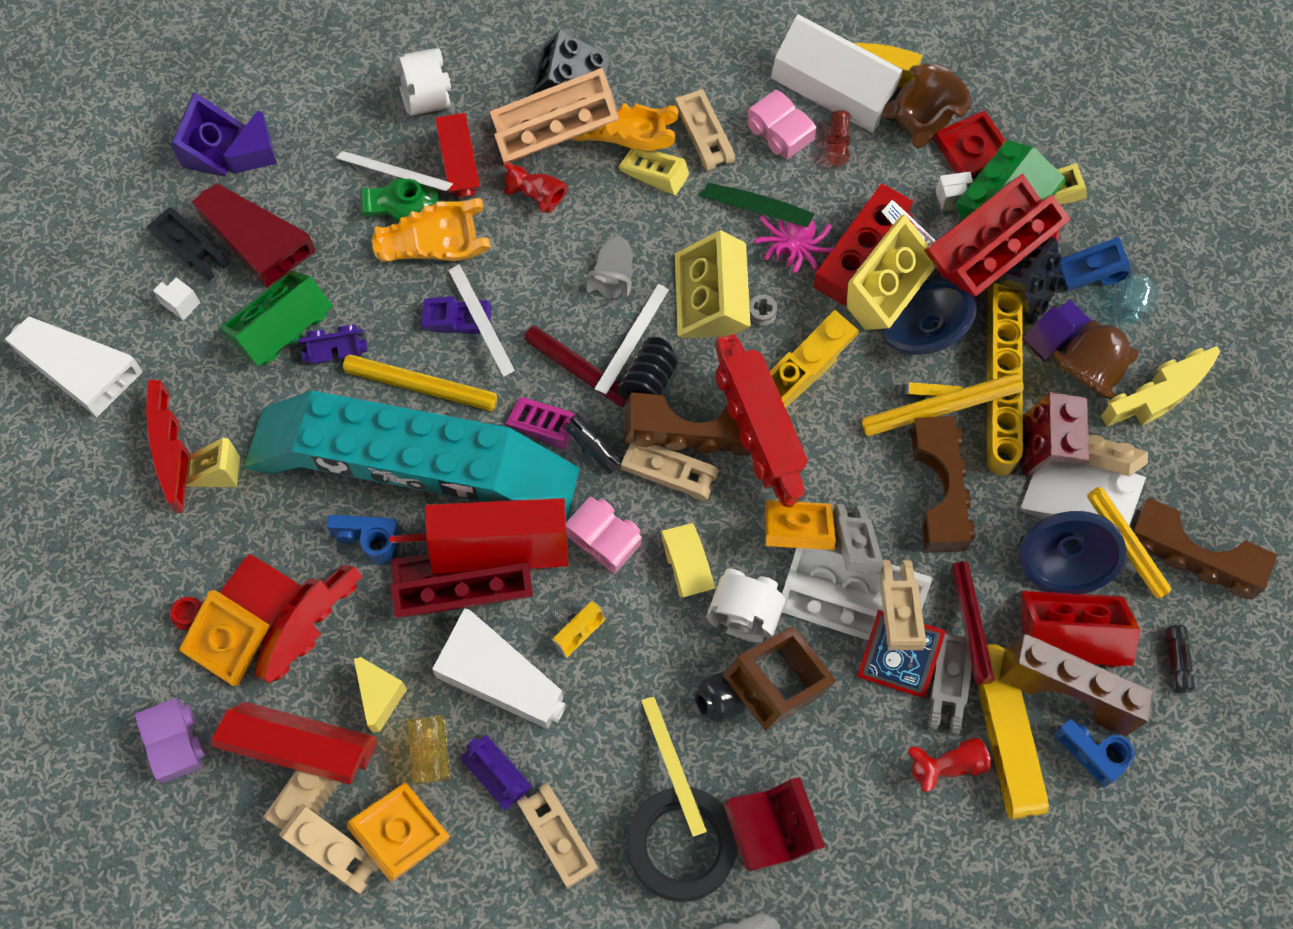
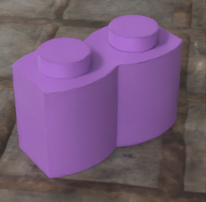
M174 698L135 714L153 775L158 782L163 784L203 768L201 758L206 756V751L199 736L194 738L190 725L196 722L189 704L183 705L178 698Z

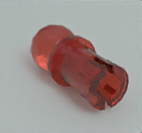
M844 110L832 113L831 134L827 137V143L830 147L827 149L826 158L835 167L845 165L850 158V151L847 146L851 144V137L849 136L851 115Z

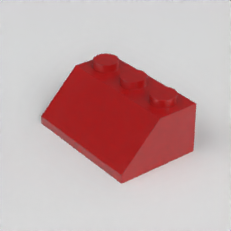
M1021 591L1022 635H1030L1091 664H1102L1111 668L1134 666L1141 629L1124 596Z

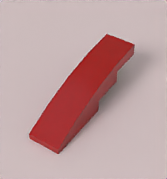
M148 380L146 414L149 445L155 471L168 504L176 513H183L189 451L183 442L178 440L179 421L173 412L168 410L169 391L161 380Z

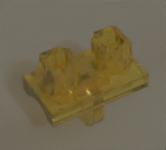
M444 715L407 719L414 785L450 780Z

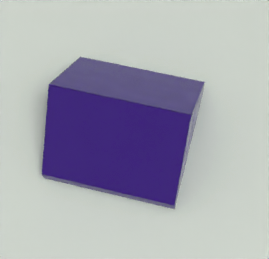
M194 92L173 137L171 146L182 168L226 176L229 168L223 154L246 125Z

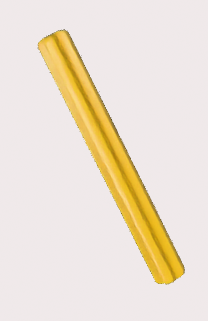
M347 355L343 362L344 372L487 411H493L497 404V394L487 390L354 355Z
M1019 373L1010 374L864 417L862 419V426L866 436L875 435L912 424L915 418L937 417L1022 392L1024 390L1023 381Z

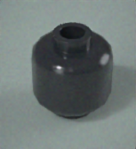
M725 671L703 679L699 684L698 691L695 693V701L700 713L715 722L744 712L746 705L722 675Z

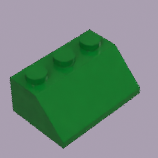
M1006 140L956 203L960 220L968 216L1022 173L1041 199L1051 194L1055 196L1065 183V177L1034 147Z
M290 270L222 324L218 330L249 362L259 367L275 360L278 356V351L286 344L292 345L303 336L302 331L311 324L316 325L322 322L328 315L327 311L333 305L311 276Z

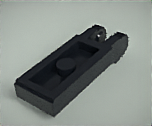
M171 207L147 226L153 236L190 268L194 267L208 281H211L215 276L212 270L200 261L207 254L223 269L229 265L228 260L213 246L212 242Z

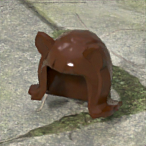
M923 64L912 66L909 71L913 73L914 77L902 87L897 99L885 106L881 114L886 119H896L900 128L912 135L913 146L917 149L927 145L934 134L947 126L954 114L961 118L971 108V96H969L970 92L965 83L955 76V73L944 68L942 65Z
M1093 320L1084 326L1081 333L1070 340L1063 354H1060L1056 349L1052 352V358L1059 367L1071 376L1076 377L1083 385L1104 398L1111 400L1117 396V394L1112 392V388L1123 379L1128 366L1137 360L1139 351L1136 348L1129 347L1126 335L1112 325H1100L1099 322Z

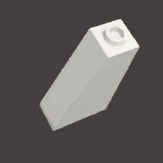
M27 317L21 324L15 326L11 334L5 338L16 353L95 417H98L143 372L135 359L129 354L32 317Z
M464 608L432 669L436 678L546 729H549L552 721L558 723L566 706V703L562 702V690L471 610Z

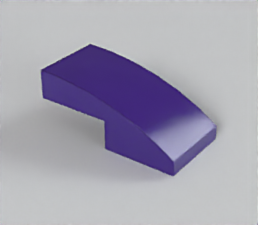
M454 296L424 299L421 328L423 330L441 333L481 334L465 302H458ZM479 300L489 322H491L492 305L488 300Z

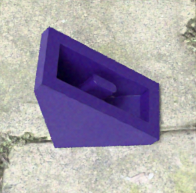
M257 110L223 154L229 170L234 174L277 164L270 130L263 112Z

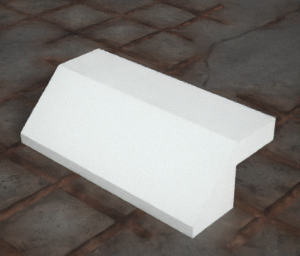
M798 14L775 57L771 79L873 133L879 125L885 104L897 90L903 70Z
M835 547V550L796 548L782 593L785 598L782 613L868 640L877 610L883 611L880 574L847 571L841 548ZM892 565L893 580L902 581L900 567ZM914 572L915 581H918L922 608L932 577Z

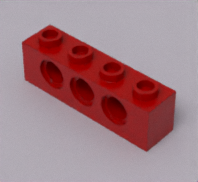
M881 183L816 272L813 288L845 306L847 304L848 282L893 226L882 211L893 200L913 218L914 215L910 212L914 201ZM877 222H883L886 225H880ZM866 244L869 245L871 248H865L861 245ZM844 267H852L855 270L849 271L846 270Z

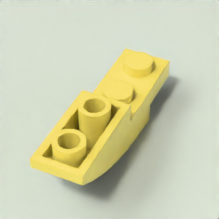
M1216 346L1206 351L1203 348H1199L1189 353L1184 360L1176 362L1175 359L1167 361L1157 368L1158 373L1152 381L1138 388L1135 394L1127 396L1123 393L1109 400V406L1101 415L1106 426H1111L1135 415L1143 426L1172 410L1187 397L1211 369L1220 353L1218 347Z

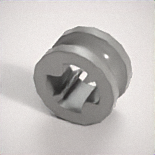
M768 295L755 296L749 304L751 322L758 326L771 324L776 318V301ZM759 306H766V315H759Z

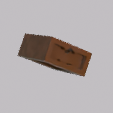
M794 626L741 654L722 674L765 731L818 700L836 682V679ZM777 650L807 687V689L787 701L784 700L756 663Z

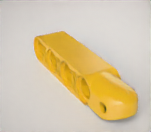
M988 644L987 647L995 679L991 684H977L1007 815L1010 819H1018L1029 815L1047 814L1049 810L1048 797L1022 691L999 680L1005 649L997 644Z

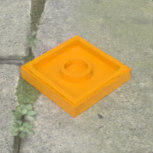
M766 500V546L835 550L836 539L832 504L797 502L790 508L780 505L779 500Z
M212 590L208 592L179 651L230 685L236 686L241 682L270 625L218 591Z
M406 782L349 820L346 826L391 883L445 844L450 838V835Z

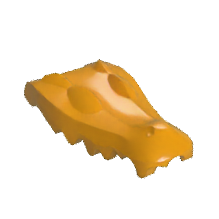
M622 103L620 109H617L618 121L570 139L579 142L586 140L610 142L644 151L668 148L675 142V133L670 129H665V127L677 120L678 108L669 105L662 109H653L635 103L633 107H629L626 103Z
M475 198L461 202H436L432 206H424L419 213L411 212L409 216L400 218L398 224H392L384 228L375 227L372 245L376 258L381 262L397 259L461 261L491 249L489 239L485 237L476 238L473 215L484 210L482 199Z

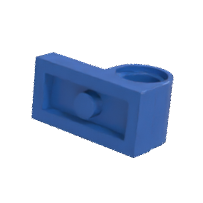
M1120 237L1061 258V271L1069 291L1098 280L1103 285L1116 284L1124 281L1131 274L1130 262Z
M345 515L328 516L327 528L331 536L336 538L338 542L346 544L355 543L356 539L360 540V545L371 563L379 566L386 565L391 562V559L395 558L398 542L392 543L389 541V538L400 535L401 529L397 519ZM382 540L387 542L383 549L371 550L375 542Z
M1069 719L1053 734L1103 788L1113 783L1134 760V748L1126 738L1113 735L1096 745L1091 740L1092 735L1089 730L1082 724L1075 723L1072 719ZM1106 748L1116 751L1119 756V763H1114L1108 759Z

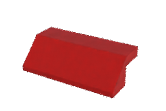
M1022 173L928 246L924 252L943 277L972 297H975L1071 219L1053 194L1041 199Z
M565 498L425 505L427 544L432 574L470 572L527 562L530 569L569 567Z
M246 701L226 711L212 738L214 748L349 785L352 784L358 768L366 770L378 742V737Z

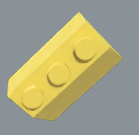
M905 214L900 215L848 282L847 309L864 330L890 328L935 269V265L924 252L929 245Z
M719 230L675 253L678 337H725L751 327L745 242Z

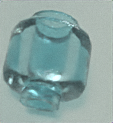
M1128 275L1125 280L1117 283L1112 310L1122 316L1121 321L1130 324H1140L1141 319L1153 316L1158 288L1151 283L1152 280L1141 275Z

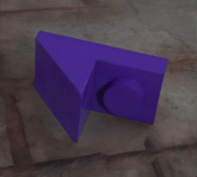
M1069 300L1058 309L1054 306L1050 308L1022 340L1045 362L1052 356L1053 351L1056 349L1059 351L1067 345L1092 320Z

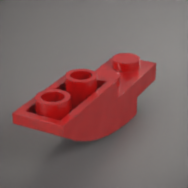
M341 565L324 582L308 578L292 595L273 622L264 641L255 670V676L258 679L267 683L280 680L290 670L289 665L298 656L302 657L314 648L316 644L314 641L321 633L313 623H319L332 612L331 606L339 599H344L357 588L356 583L363 577L355 567Z

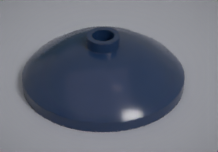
M948 279L926 280L892 326L887 329H881L886 342L893 349L901 353L911 355L935 353L956 343L970 329L976 316V302L974 297Z
M1067 511L1048 516L1036 523L1026 533L1021 542L1019 559L1023 573L1038 588L1047 592L1085 594L1105 586L1118 575L1125 563L1126 545L1121 531L1107 518L1086 511Z

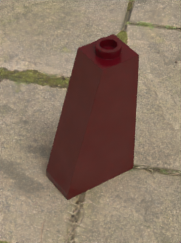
M218 183L209 189L203 190L198 197L192 200L200 218L266 288L316 252L311 237L305 231Z

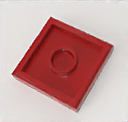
M985 110L947 126L932 136L933 141L956 174L970 172L972 179L977 178L1006 141Z

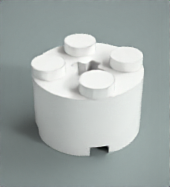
M439 48L396 56L397 77L400 76L401 86H399L406 112L410 116L450 108V99L447 91H451V84L448 73H442L440 66H443V60Z
M726 569L724 575L719 580L706 618L716 628L719 622L727 626L726 633L749 642L762 643L764 637L769 640L774 636L785 604V598L776 590L778 583L770 578L758 577V580L746 577L738 570Z

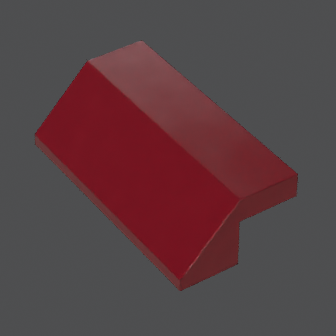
M429 553L391 559L394 584H391L395 619L533 597L532 579L528 562L470 572L432 574Z

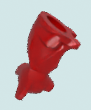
M507 161L503 163V166L508 169L505 175L507 185L504 192L512 195L522 190L526 197H531L538 201V209L541 212L551 213L563 200L568 191V186L563 181L551 175L540 173L529 175L527 169L521 165H513Z
M978 737L960 742L958 748L949 750L936 759L930 757L923 749L918 747H910L908 750L909 756L913 759L912 776L918 784H921V790L925 793L936 787L939 777L954 778L966 774H971V776L975 777L980 773H986L990 769L991 760L989 752L983 741Z

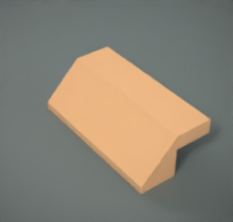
M603 68L490 111L497 131L494 135L504 162L517 160L619 120L615 101Z

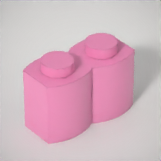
M774 90L749 108L748 126L755 135H761L764 139L768 140L769 148L776 155L780 154L785 159H789L815 140L816 126L805 113L795 108L789 98L779 90Z
M590 496L566 522L567 537L584 551L588 552L604 567L616 574L641 546L642 537L639 535L641 531L632 521L628 519L623 521L613 514L615 512L613 507L603 499L597 501Z

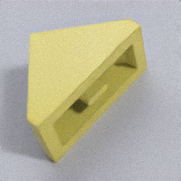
M223 437L189 455L185 486L237 487L240 455L229 439Z
M361 657L355 658L354 662L367 726L372 733L380 732L407 688L401 680Z

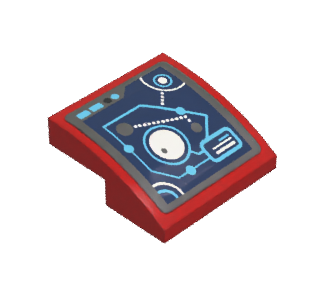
M878 609L857 677L924 698L946 630L924 624L926 637L924 650H888L884 612Z

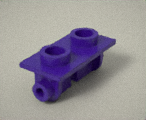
M353 324L337 327L338 333L325 335V330L306 332V338L298 339V343L306 344L307 349L302 350L303 362H310L312 365L334 360L332 348L338 349L339 359H344L347 355L362 356V353L368 352L366 339L360 340L359 335L366 334V331L357 329V325Z
M486 734L480 740L477 738L471 740L466 746L467 751L459 757L505 811L532 788V785Z

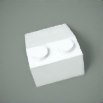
M1051 460L1032 475L1020 510L1041 519L1067 511H1086L1098 514L1087 499V494L1096 487H1103L1125 521L1130 525L1146 477L1136 473L1126 476L1088 464L1081 465Z

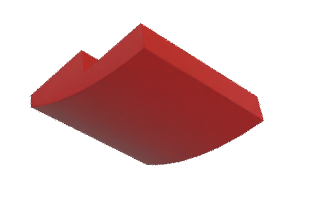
M248 554L219 593L270 625L261 642L263 646L273 622L301 585L257 557Z

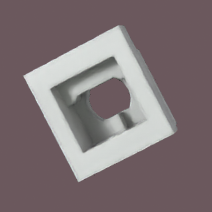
M970 172L940 176L936 193L942 211L958 209L956 203L973 183Z
M177 277L168 286L161 282L153 290L160 303L181 320H184L200 304L195 292Z

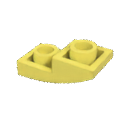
M689 523L660 531L667 562L672 564L679 596L686 597L715 589L709 564L694 524Z

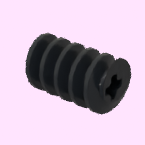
M649 337L644 340L642 347L639 349L637 356L634 358L632 365L629 367L618 388V392L626 401L631 393L662 395L663 388L666 387L668 379L671 378L673 370L678 364L677 357L673 353L670 343L661 337Z

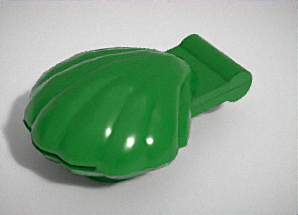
M401 177L395 178L387 187L363 188L360 190L361 214L365 218L389 215L392 219L399 222L400 218L409 216L411 212L419 213L424 206H432L439 201L435 187L418 183L414 179H404Z

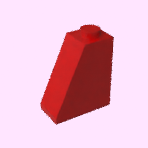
M466 112L435 118L447 182L453 183L449 188L450 195H457V199L476 196L475 191L481 189Z

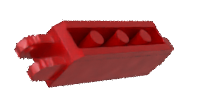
M736 334L720 337L715 343L719 366L715 371L716 384L721 391H724L728 401V412L739 426L741 443L750 452L756 477L762 481L765 489L773 488L776 498L779 499L778 502L781 503L780 505L792 508L799 498L805 494V486L802 485L803 481L800 473L806 467L808 462L807 456L762 353L754 349L746 351Z

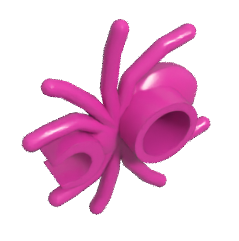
M764 215L760 216V220L765 227L777 237H759L754 240V243L777 242L769 248L764 259L769 260L776 250V262L782 254L789 256L786 267L791 266L797 256L792 269L793 273L798 272L803 255L811 263L813 270H818L816 261L808 251L827 254L831 253L834 249L810 246L817 244L827 236L831 229L830 224L825 226L820 235L811 240L815 234V223L813 220L808 227L788 222L784 228V221L779 219V232L767 221Z

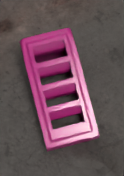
M520 397L506 422V426L565 451L572 436L562 427L566 422L570 423L569 419L574 413ZM524 408L529 409L530 411L524 422L518 421ZM536 412L541 414L536 425H531L530 423ZM547 417L551 418L552 420L547 429L542 428ZM557 423H563L559 432H554Z

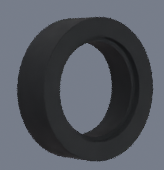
M674 787L662 790L648 798L637 810L629 828V858L636 876L652 893L670 901H695L716 891L730 874L737 855L738 846L724 805L711 794L690 787L699 813L711 823L718 839L717 857L713 865L704 874L689 880L673 879L662 874L649 858L646 841L654 822L667 812L682 809Z

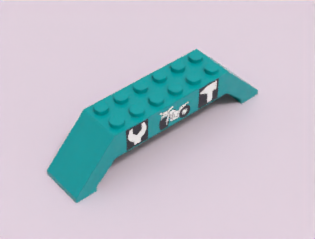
M313 390L262 409L244 465L245 469L274 475L281 471L303 467L479 502L565 498L566 522L568 521L580 471L579 467L509 427Z

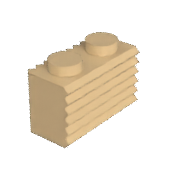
M296 770L266 812L264 818L283 830L301 804L315 814L320 815L319 810L324 809L323 804L328 803V797H332V791H336V785H340L341 782Z

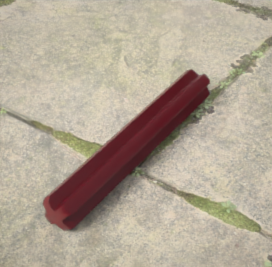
M532 325L526 331L524 337L527 343L595 389L604 374L603 371L539 327ZM616 380L607 394L600 392L618 406L625 407L627 401L618 392L620 383Z
M966 561L955 562L951 565V571L975 682L978 685L991 684L995 678L970 566Z

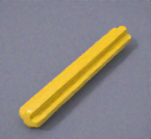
M1096 487L1087 494V499L1098 515L1110 520L1121 531L1126 545V556L1154 597L1162 598L1164 595L1171 592L1170 585L1104 488Z

